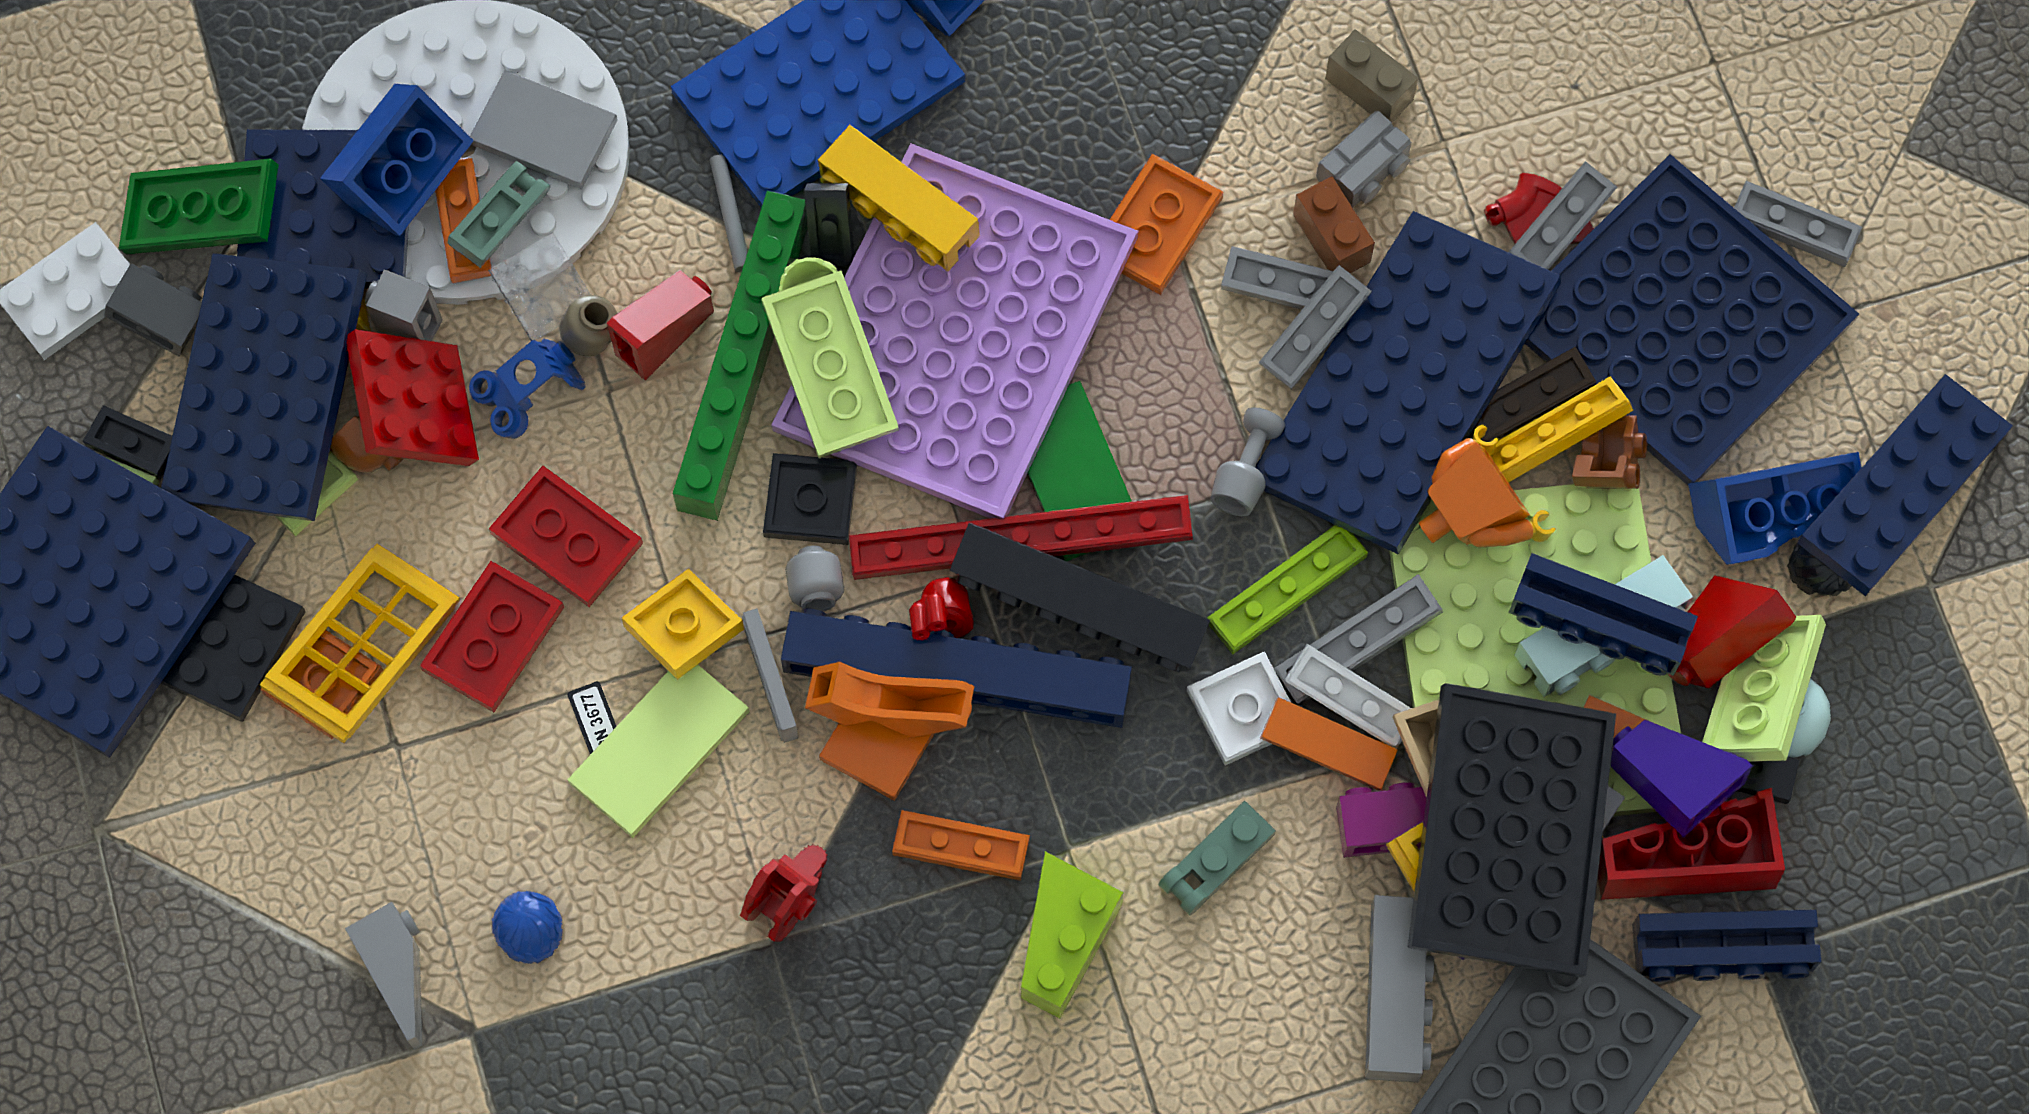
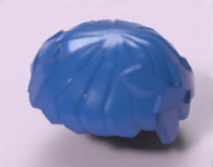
M531 891L512 893V895L507 896L500 903L494 913V917L491 919L492 933L498 946L512 960L517 962L521 961L526 964L540 963L545 958L554 954V950L558 948L562 940L561 914L558 912L553 900L540 893Z

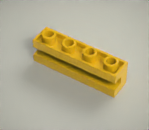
M851 125L843 131L818 159L822 183H848L849 198L852 200L854 208L868 219L875 217L883 223L887 233L898 242L906 240L914 246L917 254L931 266L938 264L946 271H949L959 260L958 250L964 244L970 248L980 237L977 217Z

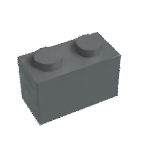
M131 263L108 300L104 316L180 357L196 329L202 304L201 296L188 287L179 286L177 289L164 282V276L149 266L142 265L139 268Z

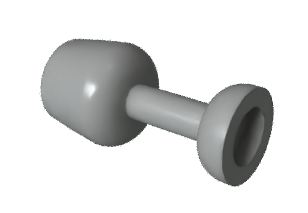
M1253 407L1246 410L1243 423L1250 436L1239 461H1227L1221 464L1215 476L1210 498L1211 502L1220 510L1231 515L1248 516L1265 489V478L1255 466L1265 441L1279 437L1285 428L1283 419L1266 409Z

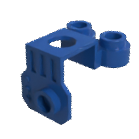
M545 338L541 342L532 340L498 368L496 373L487 370L480 371L473 376L469 383L470 394L476 402L488 406H497L490 417L491 427L497 435L510 439L518 438L525 433L529 422L526 411L533 406L528 396L552 376L561 378L571 387L580 390L586 387L585 381L573 364L575 356L571 350L561 341L556 343ZM524 360L532 361L536 367L535 378L528 384L519 383L515 375L518 364ZM486 380L488 383V388L486 392L482 394L481 387L483 382ZM506 413H508L509 422L506 426L503 427V417Z

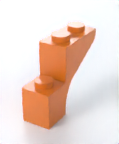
M836 662L813 668L805 708L845 726L872 720L914 738L966 727L972 710L971 701L974 686L959 680L883 676L856 669L842 662Z

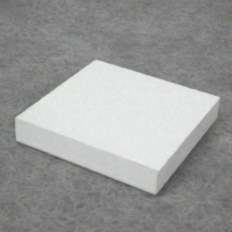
M1265 651L1187 686V693L1225 766L1271 745V743L1260 739V736L1275 700L1280 697L1291 702Z

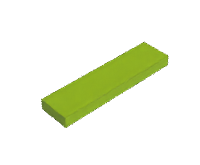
M1334 525L1207 617L1210 619L1208 625L1233 655L1367 558L1368 552L1353 533Z

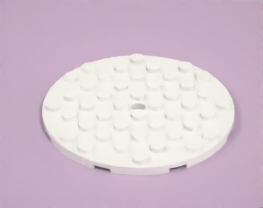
M450 0L406 11L376 26L355 41L328 70L315 91L302 130H358L394 84L418 85L470 136L504 70L616 114L618 121L582 189L526 167V173L536 180L539 178L543 179L551 187L543 200L534 206L490 257L493 276L457 283L451 282L436 192L431 195L409 224L406 278L430 287L438 304L462 305L467 304V301L496 297L497 300L505 299L535 288L563 272L581 257L580 253L591 243L597 234H601L606 228L617 208L628 174L630 145L626 114L619 91L605 65L596 53L570 29L541 13L511 3L493 0ZM476 147L475 152L471 156L459 159L472 158L480 200L514 163ZM517 186L512 188L521 196L525 194V192Z

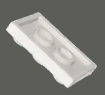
M95 222L1 288L0 305L40 356L46 360L105 317V306L130 264Z

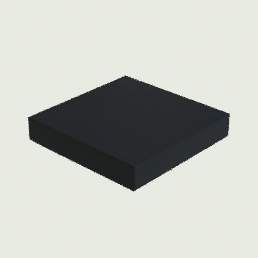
M773 453L763 527L764 538L848 545L857 464L843 459Z

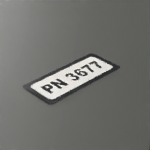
M598 681L572 690L567 694L590 755L617 727Z

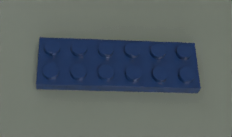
M1945 374L1802 534L1797 543L1866 597L2008 434L2013 425Z

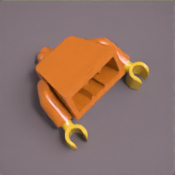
M1478 426L1474 431L1472 439L1466 438L1441 454L1431 477L1432 485L1427 490L1438 509L1418 522L1432 543L1453 530L1458 539L1466 545L1473 544L1476 547L1509 546L1530 539L1543 542L1556 530L1555 527L1544 530L1538 525V522L1544 521L1549 516V513L1545 510L1537 512L1530 521L1525 519L1530 515L1491 458L1498 438H1494L1491 442L1481 440L1486 434V426Z

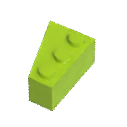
M1046 851L1022 978L1021 999L1060 1019L1122 906L1123 892Z

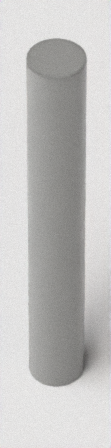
M715 155L710 158L711 169L734 269L740 273L742 272L748 251L727 161L724 155Z

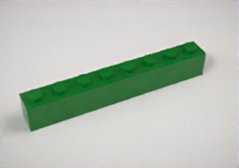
M771 191L766 192L672 493L677 511L718 521L774 339V334L761 298L779 292L780 280L784 274V269L799 258L808 228L805 199Z

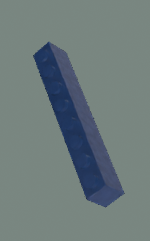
M811 608L802 609V612L790 611L781 655L784 673L812 677L814 667L842 662L856 669L883 676L959 680L974 686L972 704L1123 728L1132 666H1126L1123 661L1112 657H1101L1098 661L1083 659L1079 653L1069 650H1058L1056 654L1040 652L1038 647L1026 643H1016L1013 647L997 645L995 640L983 636H973L971 640L954 638V634L945 630L931 631L927 639L916 640L912 637L911 627L903 623L889 622L886 626L869 624V620L855 615H847L844 619L827 617L825 612Z

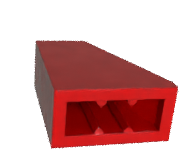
M681 270L670 276L617 313L606 323L615 355L646 381L714 312L711 289L699 277L694 276L691 279Z
M1714 575L1688 610L1689 613L1698 616L1676 673L1674 676L1668 675L1674 681L1684 686L1693 684L1710 688L1792 625L1797 617L1778 590Z

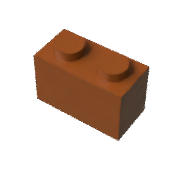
M1333 176L1296 194L1293 216L1327 270L1334 271L1340 265L1347 272L1352 273L1371 263L1375 242Z

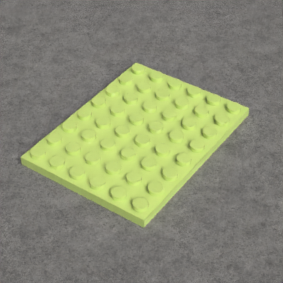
M1569 484L1514 490L1530 514L1525 518L1528 521L1540 510H1545L1549 513V516L1544 521L1538 522V525L1544 530L1554 527L1556 530L1543 542L1530 539L1509 546L1476 547L1473 544L1466 545L1460 541L1452 530L1432 543L1421 529L1419 523H1417L1400 553L1396 554L1389 551L1395 589L1419 574L1443 610V613L1402 639L1413 708L1438 700L1440 687L1444 683L1583 708L1590 695L1655 724L1681 733L1672 678L1667 673L1662 676L1649 673L1641 667V663L1624 657L1622 660L1616 659L1608 667L1597 673H1594L1591 668L1578 676L1580 682L1561 695H1558L1555 690L1546 697H1543L1534 684L1536 675L1530 667L1523 669L1514 656L1522 640L1544 628V626L1540 628L1526 626L1519 622L1515 615L1509 613L1531 553L1612 584L1618 583L1651 563L1639 488L1592 489ZM1432 499L1418 522L1438 509ZM1610 767L1608 786L1625 797L1613 816L1657 812Z

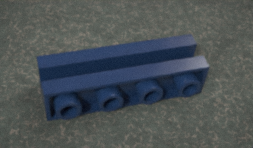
M1531 553L1509 610L1510 614L1515 615L1516 619L1526 626L1533 628L1547 627L1557 631L1558 635L1568 642L1576 644L1586 642L1599 647V651L1610 658L1622 660L1624 657L1641 663V667L1647 672L1661 676L1666 675V673L1674 676L1698 618V616L1533 553Z
M1817 910L1638 914L1632 924L1636 971L1643 976H1649V980L1652 982L1673 981L1676 979V975H1693V979L1696 981H1712L1720 979V974H1738V979L1756 980L1764 978L1765 973H1782V977L1785 979H1800L1808 977L1809 972H1813L1822 962L1820 944H1815L1814 931L1818 928Z

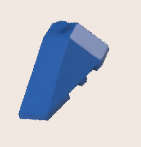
M1859 452L1690 483L1688 486L1695 524L1726 565L1768 557L1776 552L1778 547L1792 538L1801 536L1862 468Z

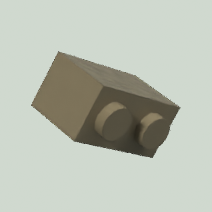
M1356 29L1328 58L1325 79L1370 114L1379 111L1393 123L1414 100L1418 77Z

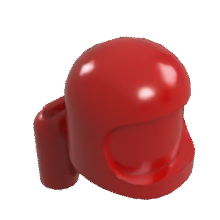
M943 577L928 583L921 594V599L914 602L909 609L912 637L916 640H925L930 636L931 631L941 630L954 634V638H960L973 629L974 622L968 591L965 586L956 583L954 578Z

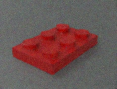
M544 465L489 528L492 536L588 607L594 603L643 544L642 538Z
M490 561L420 664V668L423 672L495 713L564 609V604L561 600L495 562Z

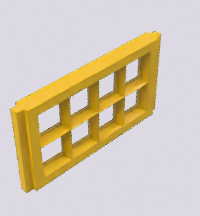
M377 543L367 552L265 675V679L260 683V687L342 743H345L455 610L460 597ZM374 571L400 587L384 608L358 592ZM407 592L433 609L417 629H414L390 613ZM351 599L377 615L361 636L335 620ZM384 620L410 637L394 658L367 641ZM327 627H330L354 643L338 664L312 648L313 644ZM360 649H363L387 665L371 686L345 670V667ZM304 655L331 672L314 693L288 676ZM337 677L363 693V696L347 715L321 698Z

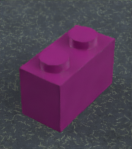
M1403 782L1389 786L1387 791L1372 792L1369 787H1358L1349 789L1345 792V795L1339 796L1336 810L1343 858L1390 853L1385 844L1424 821L1427 797L1423 788L1415 787V784L1411 782ZM1421 842L1416 844L1418 849H1420Z

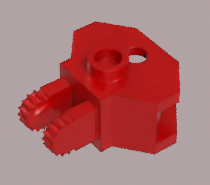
M812 844L811 846L808 845L807 848L804 847V850H801L793 860L786 854L780 859H772L754 878L752 886L747 892L740 916L746 921H754L763 913L775 922L767 937L774 942H781L792 931L798 920H805L817 904L814 894L819 879L822 876L821 872L823 869L821 868H824L827 862L828 855L826 850H823V847Z

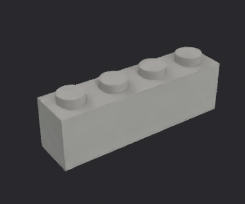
M1375 895L1371 904L1365 1079L1418 1083L1423 1070H1430L1431 1043H1424V1026H1431L1433 1001L1432 999H1425V982H1433L1434 956L1426 955V951L1408 948L1413 897Z

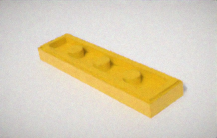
M1610 376L1498 440L1491 458L1509 483L1633 411V408L1628 398Z

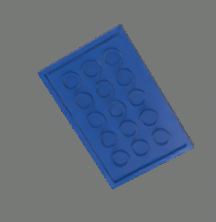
M803 0L672 85L671 90L674 97L719 155H724L729 168L762 208L767 191L793 196L804 189L807 183H813L819 179L821 175L818 159L849 125L875 142L965 82V73L906 0Z

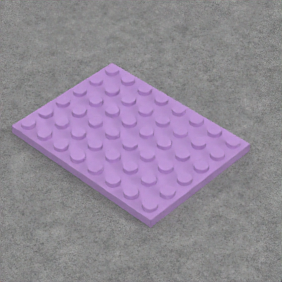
M910 143L901 162L977 217L980 237L970 248L964 244L958 250L959 260L949 271H946L938 264L931 266L917 254L914 246L906 240L903 242L895 240L887 233L884 224L875 217L873 218L844 279L898 423L899 431L831 455L854 462L858 466L985 517L1004 519L1011 510L1138 239V231ZM791 384L771 424L772 430L815 448Z

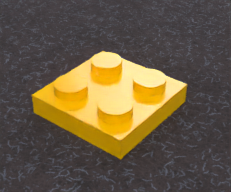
M689 568L622 617L624 628L677 680L744 630L743 620Z

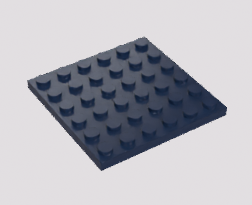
M1669 154L1552 270V272L1561 275V285L1525 345L1545 362L1576 347L1597 384L1611 376L1631 403L1633 411L1627 415L1637 416L1638 433H1645L1647 436V451L1688 485L1698 482L1857 320L1859 313Z
M47 426L0 493V695L110 758L256 543L250 536Z

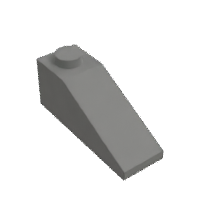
M390 902L346 927L345 930L405 1038L412 1048L416 1050L422 1046L420 949L413 936L420 933L408 910L399 913L393 902Z

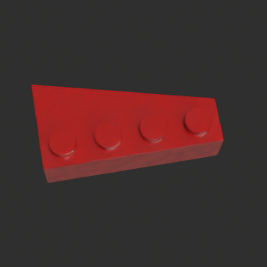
M1772 788L1759 791L1755 796L1739 801L1736 798L1723 802L1684 837L1666 822L1660 825L1653 823L1602 839L1598 868L1601 900L1776 889L1785 871Z

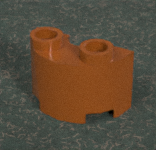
M1625 415L1582 440L1581 455L1576 456L1572 473L1575 486L1592 489L1639 488L1640 466L1638 458L1646 457L1647 436L1645 433H1638L1637 416Z

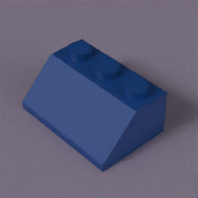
M394 84L320 179L348 206L394 235L400 236L474 140L418 85Z

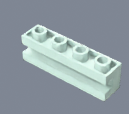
M1664 555L1615 584L1683 611L1687 610L1693 598ZM1547 627L1522 640L1514 655L1523 669L1530 667L1536 675L1534 684L1543 697H1546L1555 690L1558 695L1569 691L1580 682L1578 676L1591 668L1594 673H1597L1616 660L1602 654L1599 651V647L1586 642L1581 644L1568 642L1562 639L1557 631Z

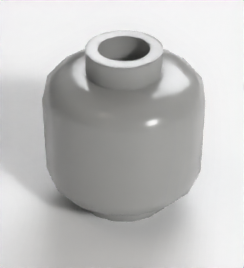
M807 546L800 549L798 554L788 561L785 569L789 596L794 604L802 607V609L811 608L820 611H827L835 606L836 601L844 593L842 569L838 556L829 551H824L820 546Z

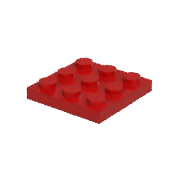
M354 329L347 335L346 344L366 453L470 466L479 460L458 345Z

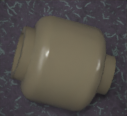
M583 295L575 299L562 316L559 326L560 336L565 346L572 352L582 356H595L603 352L611 343L606 323L617 314L616 309L605 298L597 295Z

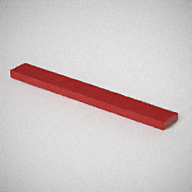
M1188 495L1007 516L1004 519L990 518L849 535L854 580L950 569L968 523H973L1052 556L1193 540Z

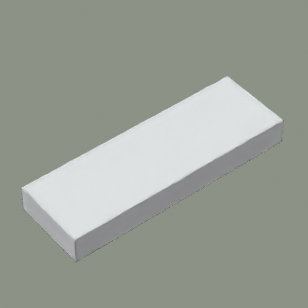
M1307 644L1284 681L1382 742L1397 749L1402 739L1392 717L1394 714L1412 708Z

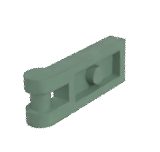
M515 161L448 237L447 244L481 268L534 206L543 200L551 185L541 178L538 180L534 179L526 173L527 168L524 165ZM517 186L521 190H523L525 194L521 196L512 188Z
M1244 800L1177 866L1172 868L1158 885L1167 894L1172 892L1182 902L1180 907L1186 913L1192 915L1275 835L1276 830ZM1191 873L1202 883L1195 890L1185 881Z

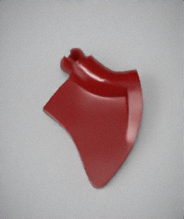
M1530 173L1519 174L1518 183L1514 191L1496 199L1495 204H1489L1485 207L1484 214L1486 220L1491 226L1503 223L1513 243L1516 244L1562 188L1544 177ZM1590 221L1570 244H1579L1594 229Z

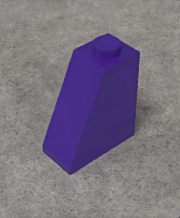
M1643 720L1633 730L1627 726L1615 736L1610 767L1683 837L1746 783L1753 766L1742 757L1648 720Z

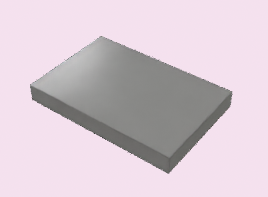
M504 70L470 135L474 140L471 145L510 161H518L525 167L582 189L618 120L616 114Z

